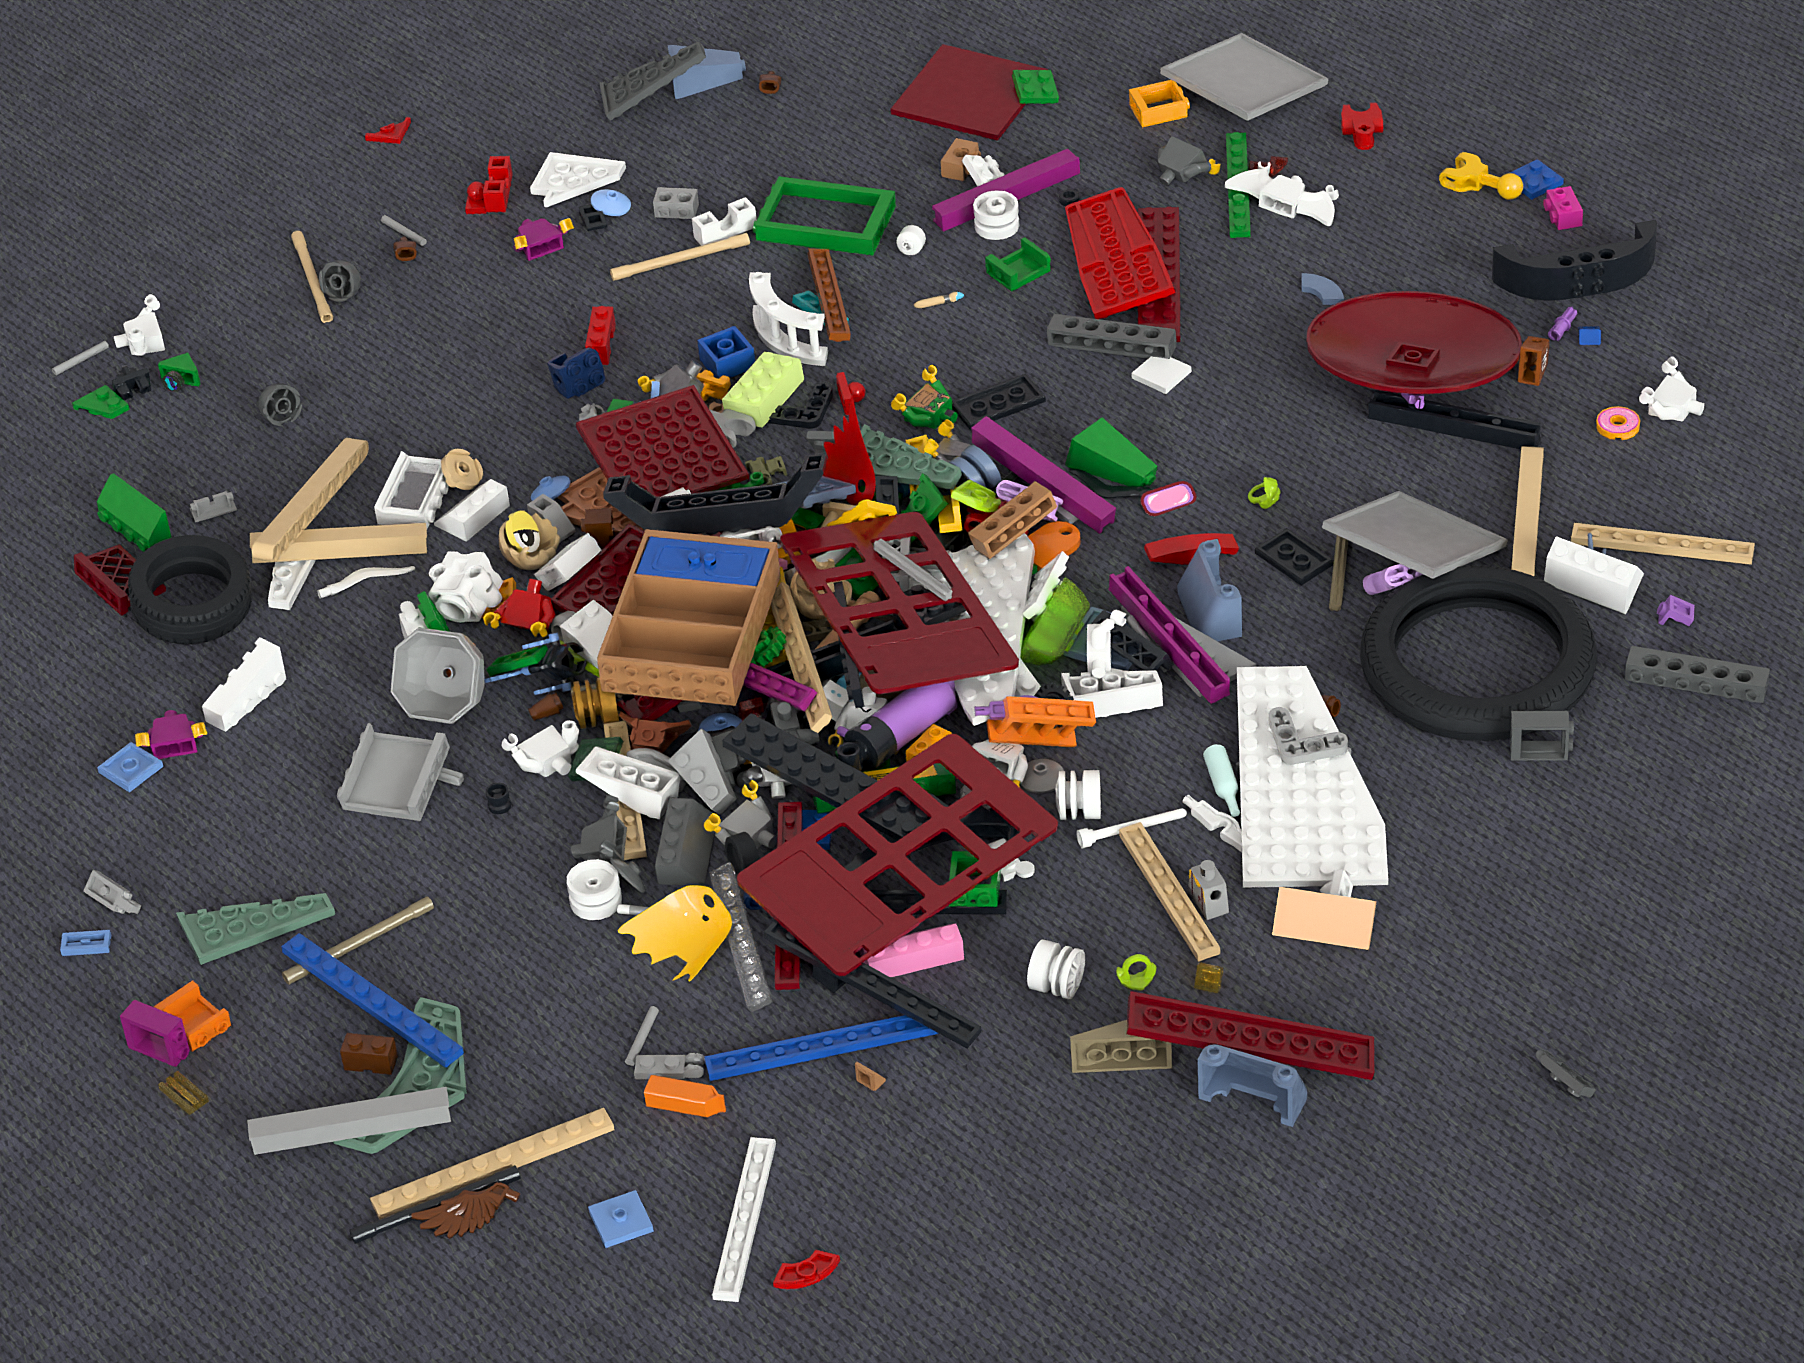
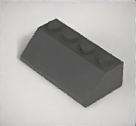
M669 798L655 863L658 884L705 886L715 831L710 832L704 828V822L709 819L712 812L694 799Z

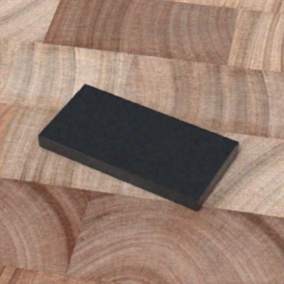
M1025 373L952 400V409L957 412L960 419L971 430L975 424L986 416L995 421L1046 402V397Z

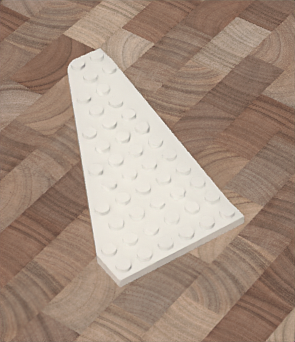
M1025 533L991 559L977 551L973 545L952 553L953 562L1013 649L1019 661L1026 619L1022 612L1029 598L1028 594L1035 556L1034 544ZM924 569L951 589L940 570ZM910 576L909 589L912 586L921 585ZM965 611L944 622L966 619L971 617L968 614V612ZM1018 668L955 680V691L965 714L974 726L989 719V715L975 716V706H989L991 701H1003L1006 696H1015Z

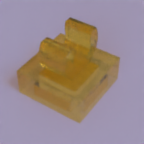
M1200 962L1197 965L1194 988L1218 993L1221 989L1224 968Z

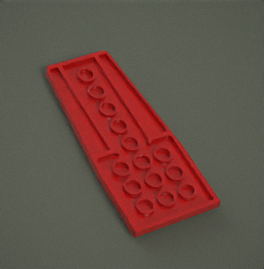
M1123 187L1083 199L1065 207L1080 278L1095 319L1106 318L1110 315L1127 311L1130 308L1175 294L1160 251Z

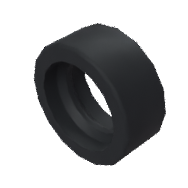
M741 832L726 838L725 850L727 859L737 877L741 871L759 860V854L753 839L747 832Z

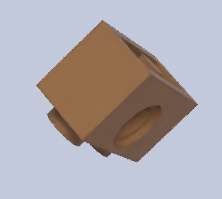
M956 138L941 160L942 177L964 181L970 173L963 164L962 159L965 155L981 156L978 143Z

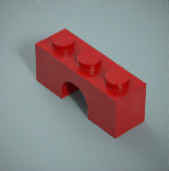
M490 156L488 164L489 181H485L483 190L486 212H506L513 176L510 156Z
M605 306L592 307L585 348L595 349L600 356L602 365H609L611 354L610 338L614 337L616 324L613 307Z

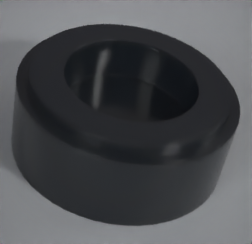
M1073 189L1064 190L1059 194V202L1063 206L1080 201L1079 193Z

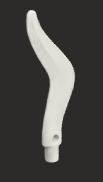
M415 567L359 569L340 582L317 590L320 599L329 595L333 596L366 578L404 574L415 570Z

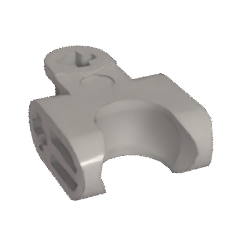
M725 409L721 413L710 410L733 448L737 444L736 435L746 437L756 429L755 421L750 415L731 409Z

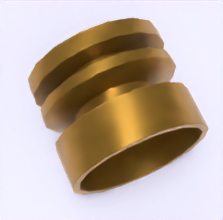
M597 678L596 689L591 688L588 679L585 680L586 690L580 691L579 681L573 682L572 700L574 712L581 729L586 728L585 718L588 717L591 718L592 727H596V716H601L604 724L619 722L615 693L602 691L600 678Z

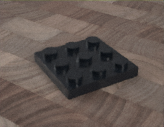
M915 585L903 593L907 596L931 591L922 585ZM954 602L915 609L925 625H933L949 620L965 612L966 609L962 603ZM893 613L873 617L884 622L893 620L895 626L907 629L898 614Z

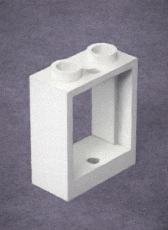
M587 533L568 544L534 575L539 581H542L543 587L550 591L569 580L601 551V548L598 546L597 541Z

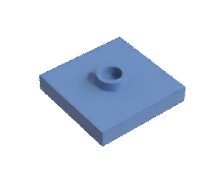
M130 742L97 768L99 774L126 791L131 792L163 767V763L160 759Z
M636 1190L588 1206L589 1214L605 1248L654 1232L653 1225Z

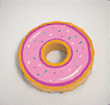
M1609 407L1598 414L1596 419L1597 431L1608 439L1615 440V437L1621 438V440L1629 439L1639 432V415L1626 407Z

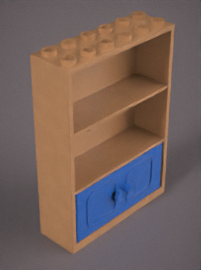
M646 529L597 656L601 690L604 692L736 706L780 579L777 542Z

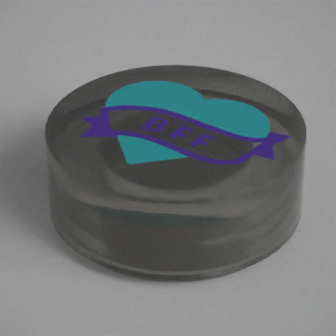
M176 371L167 372L162 379L164 387L174 392H179L185 383L181 374Z

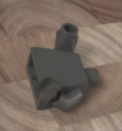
M776 699L770 704L771 719L774 726L810 745L820 742L819 734L811 730V728L800 729L796 713H800L802 710L790 706L787 702H781Z

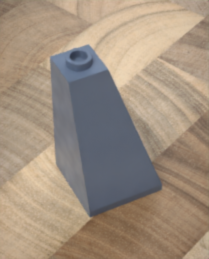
M668 45V53L672 57L680 49L687 46ZM704 48L706 58L701 63L689 68L683 75H679L672 80L675 99L743 79L742 71H746L744 59H740L739 52Z

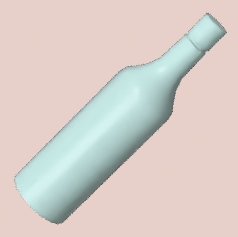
M1212 745L1204 751L1203 757L1216 794L1226 800L1231 816L1236 817L1240 814L1236 801L1238 783L1224 746Z

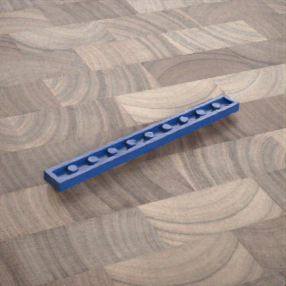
M298 933L281 946L282 952L445 1068L464 1054L462 1046L302 934Z
M903 1015L714 1054L704 1058L709 1080L713 1081L939 1033Z

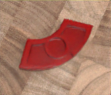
M815 1250L809 1258L793 1264L782 1263L773 1281V1286L780 1289H797L813 1285L826 1278L840 1262V1255Z

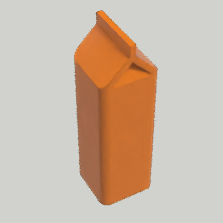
M651 1075L644 1090L647 1107L702 1117H710L719 1112H726L724 1095L718 1094L712 1085Z

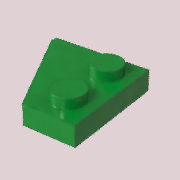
M107 385L72 402L73 409L75 410L80 408L86 409L90 414L102 415L110 419L130 410L128 403Z

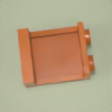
M193 980L154 1006V1008L182 1018L189 1049L192 1052L206 1045L209 1040L225 1032L231 1026L228 1011L225 1008L219 1011L202 997L198 984Z

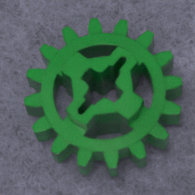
M770 626L767 631L765 629L761 631L751 663L765 667V665L773 661V658L778 657L781 650L784 649L783 644L787 642L785 640L786 635L777 626L775 628Z

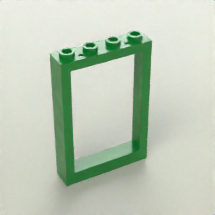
M779 176L776 183L772 185L770 195L765 199L764 207L759 211L758 219L753 223V232L756 234V240L874 255L896 208L895 191ZM783 195L875 206L863 233L770 222Z

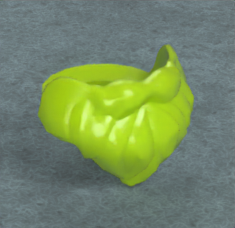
M1264 477L1263 483L1256 485L1249 491V501L1253 504L1259 503L1262 509H1267L1275 504L1281 493L1276 479ZM1264 487L1266 494L1252 497L1257 489Z
M1136 954L1127 958L1122 968L1117 967V977L1125 987L1141 991L1153 980L1156 973V965L1147 956ZM1142 961L1146 964L1144 971L1135 975L1129 974V967L1134 962Z

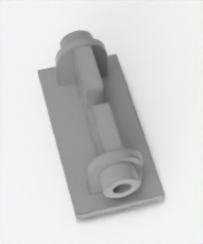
M224 491L223 493L212 495V502L209 501L208 497L193 500V503L190 504V511L195 522L237 511L232 492L227 493V491Z

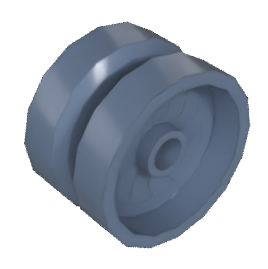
M975 445L968 446L962 451L961 457H955L949 462L959 467L962 472L956 484L957 487L970 479L992 490L1001 482V476L996 465L983 450Z

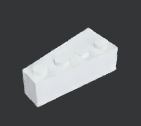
M259 637L255 642L257 647L252 653L247 652L243 656L244 662L237 670L233 668L228 674L226 684L224 686L220 684L202 705L205 721L226 732L230 727L236 725L244 715L251 712L258 703L266 699L273 690L281 686L286 680V674L280 647Z
M1156 670L1126 671L1125 675L1106 672L1102 678H1095L1090 675V672L1081 673V676L1070 677V673H1061L1063 691L1066 692L1068 690L1070 692L1068 697L1073 696L1076 701H1092L1095 718L1163 706L1162 682Z

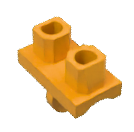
M704 370L696 376L704 384L700 394L704 401L709 396L722 400L731 387L728 376L722 375L718 379L708 370Z

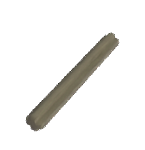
M1338 535L1336 537L1329 609L1331 611L1341 610L1348 540Z

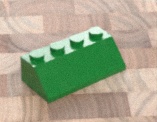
M112 473L97 500L99 510L97 514L100 520L110 524L114 531L121 532L129 542L133 541L143 552L160 541L172 538L166 511Z

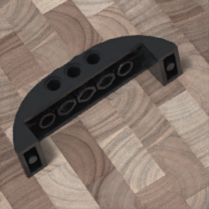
M1651 220L1635 223L1634 240L1522 259L1514 244L1493 247L1492 280L1496 285L1509 293L1524 298L1544 301L1580 298L1623 289L1638 282L1651 269L1655 259L1657 221Z

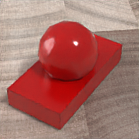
M476 181L468 186L466 214H486L483 197L485 184Z
M844 372L836 375L837 390L844 413L849 415L851 395L854 402L857 403L865 397V388L859 382L848 384Z

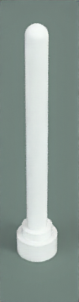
M1181 808L1095 831L1084 828L1077 830V840L1081 848L1092 846V843H1095L1098 839L1118 835L1121 828L1139 822L1145 828L1184 818L1187 813L1185 809Z

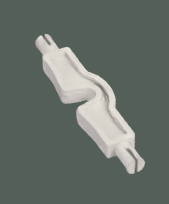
M1190 795L1184 797L1183 803L1191 808L1192 816L1210 831L1224 826L1225 828L1220 832L1221 839L1242 852L1241 829L1238 822L1232 816L1218 812L1203 800L1197 802Z

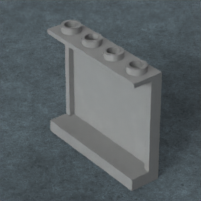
M368 723L365 731L360 735V743L357 750L353 752L352 763L345 772L343 785L339 787L337 792V799L340 801L342 809L421 821L450 749L446 735L436 732L434 740L376 733L372 725Z

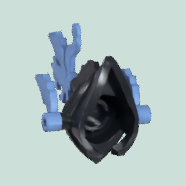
M558 632L548 635L549 639L522 645L523 649L551 642V646L548 647V651L539 663L523 667L522 670L484 680L485 683L521 673L531 675L542 671L550 678L561 681V684L534 691L535 695L561 688L563 692L569 691L572 686L569 677L580 675L584 671L587 662L586 660L577 662V669L574 671V657L568 648L571 647L574 653L583 652L584 650L575 642L560 644Z

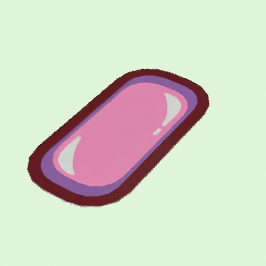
M1178 481L1145 492L1141 496L1140 501L1148 515L1158 516L1193 504L1197 496L1190 483Z

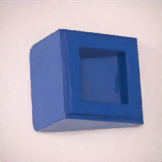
M1599 326L1578 327L1580 345L1601 344V329Z

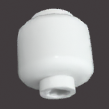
M915 225L904 227L897 237L898 249L906 255L919 253L925 244V233Z

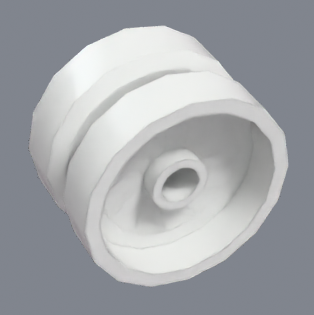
M996 190L983 193L975 199L973 204L974 225L976 232L981 237L1000 240L1008 238L1018 231L1019 209L1017 198L1014 195Z
M596 859L578 863L570 870L567 875V889L570 907L574 914L587 920H601L617 911L618 905L622 904V894L619 886V874L614 866L607 861Z

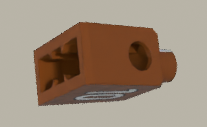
M1528 336L1522 344L1518 382L1539 386L1548 364V339ZM1536 365L1533 371L1529 369L1530 366Z

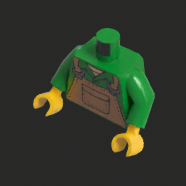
M934 365L928 367L929 373L926 369L922 372V378L925 381H930L932 384L926 383L907 402L906 397L901 393H898L891 402V407L894 410H901L904 421L910 422L914 427L936 429L947 419L955 423L958 417L957 412L952 410V398L941 381L935 378L937 369Z

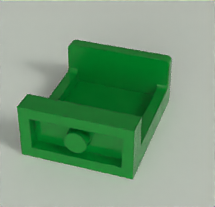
M1025 237L1021 239V248L999 260L993 254L985 257L986 273L1011 292L1051 271V258L1049 254Z

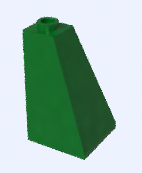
M1100 418L1072 438L1065 466L1069 468L1080 469L1091 475L1126 486L1138 487L1150 486L1156 479L1155 474L1158 468L1153 461L1103 418Z

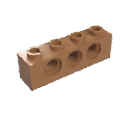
M1036 481L968 532L974 548L991 559L1056 509L1057 505L1050 490Z

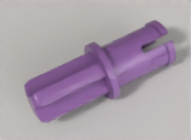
M1568 307L1562 316L1557 317L1554 326L1548 332V337L1559 341L1564 332L1571 328V322L1577 315V310Z

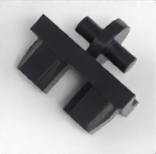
M125 365L122 367L123 373L116 375L117 378L112 380V390L123 400L132 398V389L137 387L141 394L151 391L147 367L137 371L136 368L129 370Z

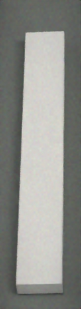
M750 1138L714 1285L713 1300L739 1302L775 1151V1139Z

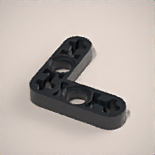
M829 382L816 383L813 386L805 408L778 405L775 409L776 413L771 414L770 420L767 423L808 429L817 428L821 424L833 397L832 385ZM815 404H821V405H822V406H820V407H812V406L815 405ZM791 415L796 416L793 419H786V417Z

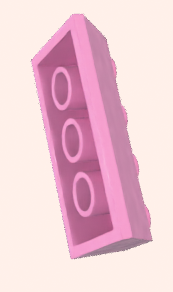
M947 924L906 934L863 963L889 977H895L964 960L963 940L957 925ZM863 948L859 951V953L862 956L865 953H867V951Z

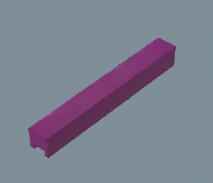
M1065 149L932 206V209L935 211L933 222L944 232L974 219V201L983 193L996 190L1011 193L1019 200L1080 174L1079 157H1076L1069 149Z
M987 416L971 428L972 443L1030 485L1036 481L1050 490L1053 496L1063 500V504L1060 505L1099 534L1103 532V527L1108 523H1114L1116 507Z
M1127 566L1125 567V572L1117 576L1114 573L1109 576V591L1134 616L1157 645L1169 655L1174 664L1208 702L1212 704L1229 696L1230 678L1132 569Z

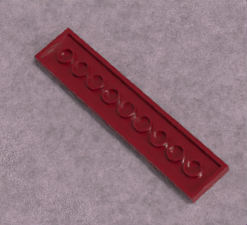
M1179 207L1138 208V214L1160 251L1175 290V294L1139 305L1138 324L1175 329L1176 342H1180Z
M1130 991L1128 997L1127 1035L1202 1049L1208 1045L1215 1044L1278 1063L1372 1080L1374 1076L1373 1036Z

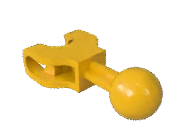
M1466 152L1460 153L1455 158L1456 169L1446 168L1439 175L1440 184L1456 192L1479 191L1484 185L1497 188L1501 197L1511 200L1517 198L1523 191V182L1518 175L1513 173H1507L1501 177L1488 174V165L1482 164L1477 155Z

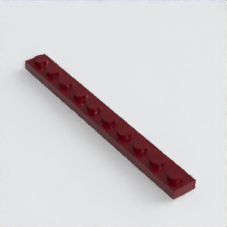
M802 802L778 803L777 847L802 831ZM775 944V990L800 989V957Z

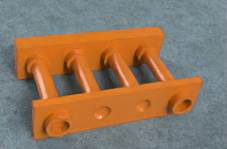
M1006 696L1003 700L1006 717L1003 720L988 719L986 721L989 742L1076 747L1075 728L1077 726L1093 727L1096 723L1092 701ZM1056 724H1057V725H1063V726L1060 727V728L1057 726L1055 729H1053Z

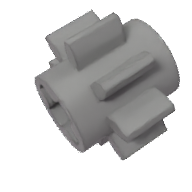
M594 403L592 405L587 404L581 408L582 413L579 414V420L603 414L605 411L601 406Z

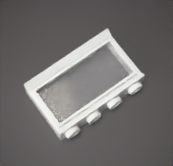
M401 451L374 506L377 524L426 523V529H428L430 523L434 522L435 512L437 508L441 507L442 497L444 494H447L449 488L441 469L440 459L408 456Z

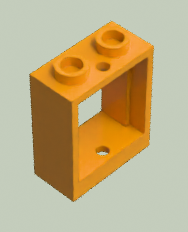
M1173 80L1129 89V105L1142 127L1187 117V109L1190 108L1189 100L1187 97H1184L1181 86H1178ZM1168 99H1172L1173 101L1172 103L1164 105H1159L1151 108L1147 107V104L1155 102H1160Z

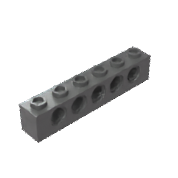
M1054 314L1047 327L1048 345L1148 359L1151 356L1170 359L1177 346L1176 330L1171 328Z
M1631 646L1626 662L1625 680L1764 703L1769 684L1770 668Z

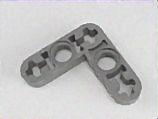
M1276 707L1269 712V726L1281 759L1286 764L1294 765L1339 756L1347 752L1348 738L1345 734L1333 732L1299 739L1287 709ZM1278 717H1280V719L1283 720L1282 725H1280ZM1282 733H1289L1291 737L1284 739L1281 738L1279 735ZM1316 745L1319 746L1321 749L1318 751H1311L1308 748L1310 746Z

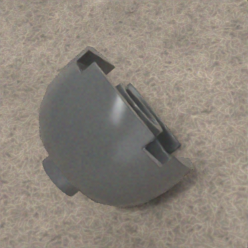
M336 260L327 263L324 269L320 271L319 284L323 293L326 292L330 296L329 299L342 302L350 299L358 292L361 285V276L357 267L351 262Z
M276 383L266 387L259 398L261 415L269 423L277 426H283L281 424L288 420L293 422L298 418L302 409L300 393L294 387L284 383ZM286 414V417L279 419L277 415Z

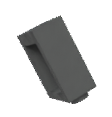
M1511 711V760H1568V752H1573V738H1569V735L1574 734V722L1569 721V712ZM1522 730H1562L1561 741H1521Z

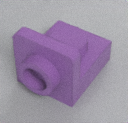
M1670 595L1665 602L1662 601L1657 609V614L1659 615L1658 624L1664 625L1668 618H1672L1677 622L1690 626L1694 621L1695 605Z

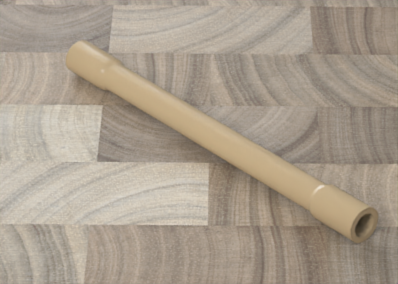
M295 231L292 233L291 238L312 290L319 316L323 323L333 320V315L321 290L304 235L301 231Z
M743 233L699 247L631 265L610 269V274L613 281L678 262L750 245L749 236L747 233Z

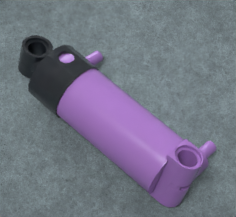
M955 681L906 689L850 730L839 726L837 734L845 738V743L837 749L838 760L859 771L863 768L874 770L932 724L946 714L949 715L957 708Z

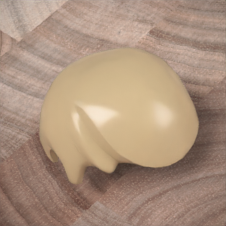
M537 513L531 516L537 525L540 536L539 547L534 552L527 554L529 547H524L520 553L516 551L518 548L512 546L508 540L505 527L506 522L503 523L499 530V547L503 556L511 564L523 570L542 568L556 555V550L560 543V536L557 534L558 528L553 527L550 520L542 519Z
M816 558L812 559L815 566L820 570L835 567L833 559H828L827 562H817ZM796 570L790 584V591L796 608L807 618L826 619L812 592L809 591ZM841 580L848 605L852 596V586L847 580ZM835 582L827 583L831 591L835 592L833 584ZM823 590L818 591L819 594L825 593Z

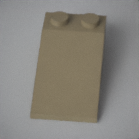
M1127 1020L1070 1036L1072 1073L1172 1068L1171 1043L1127 1035Z

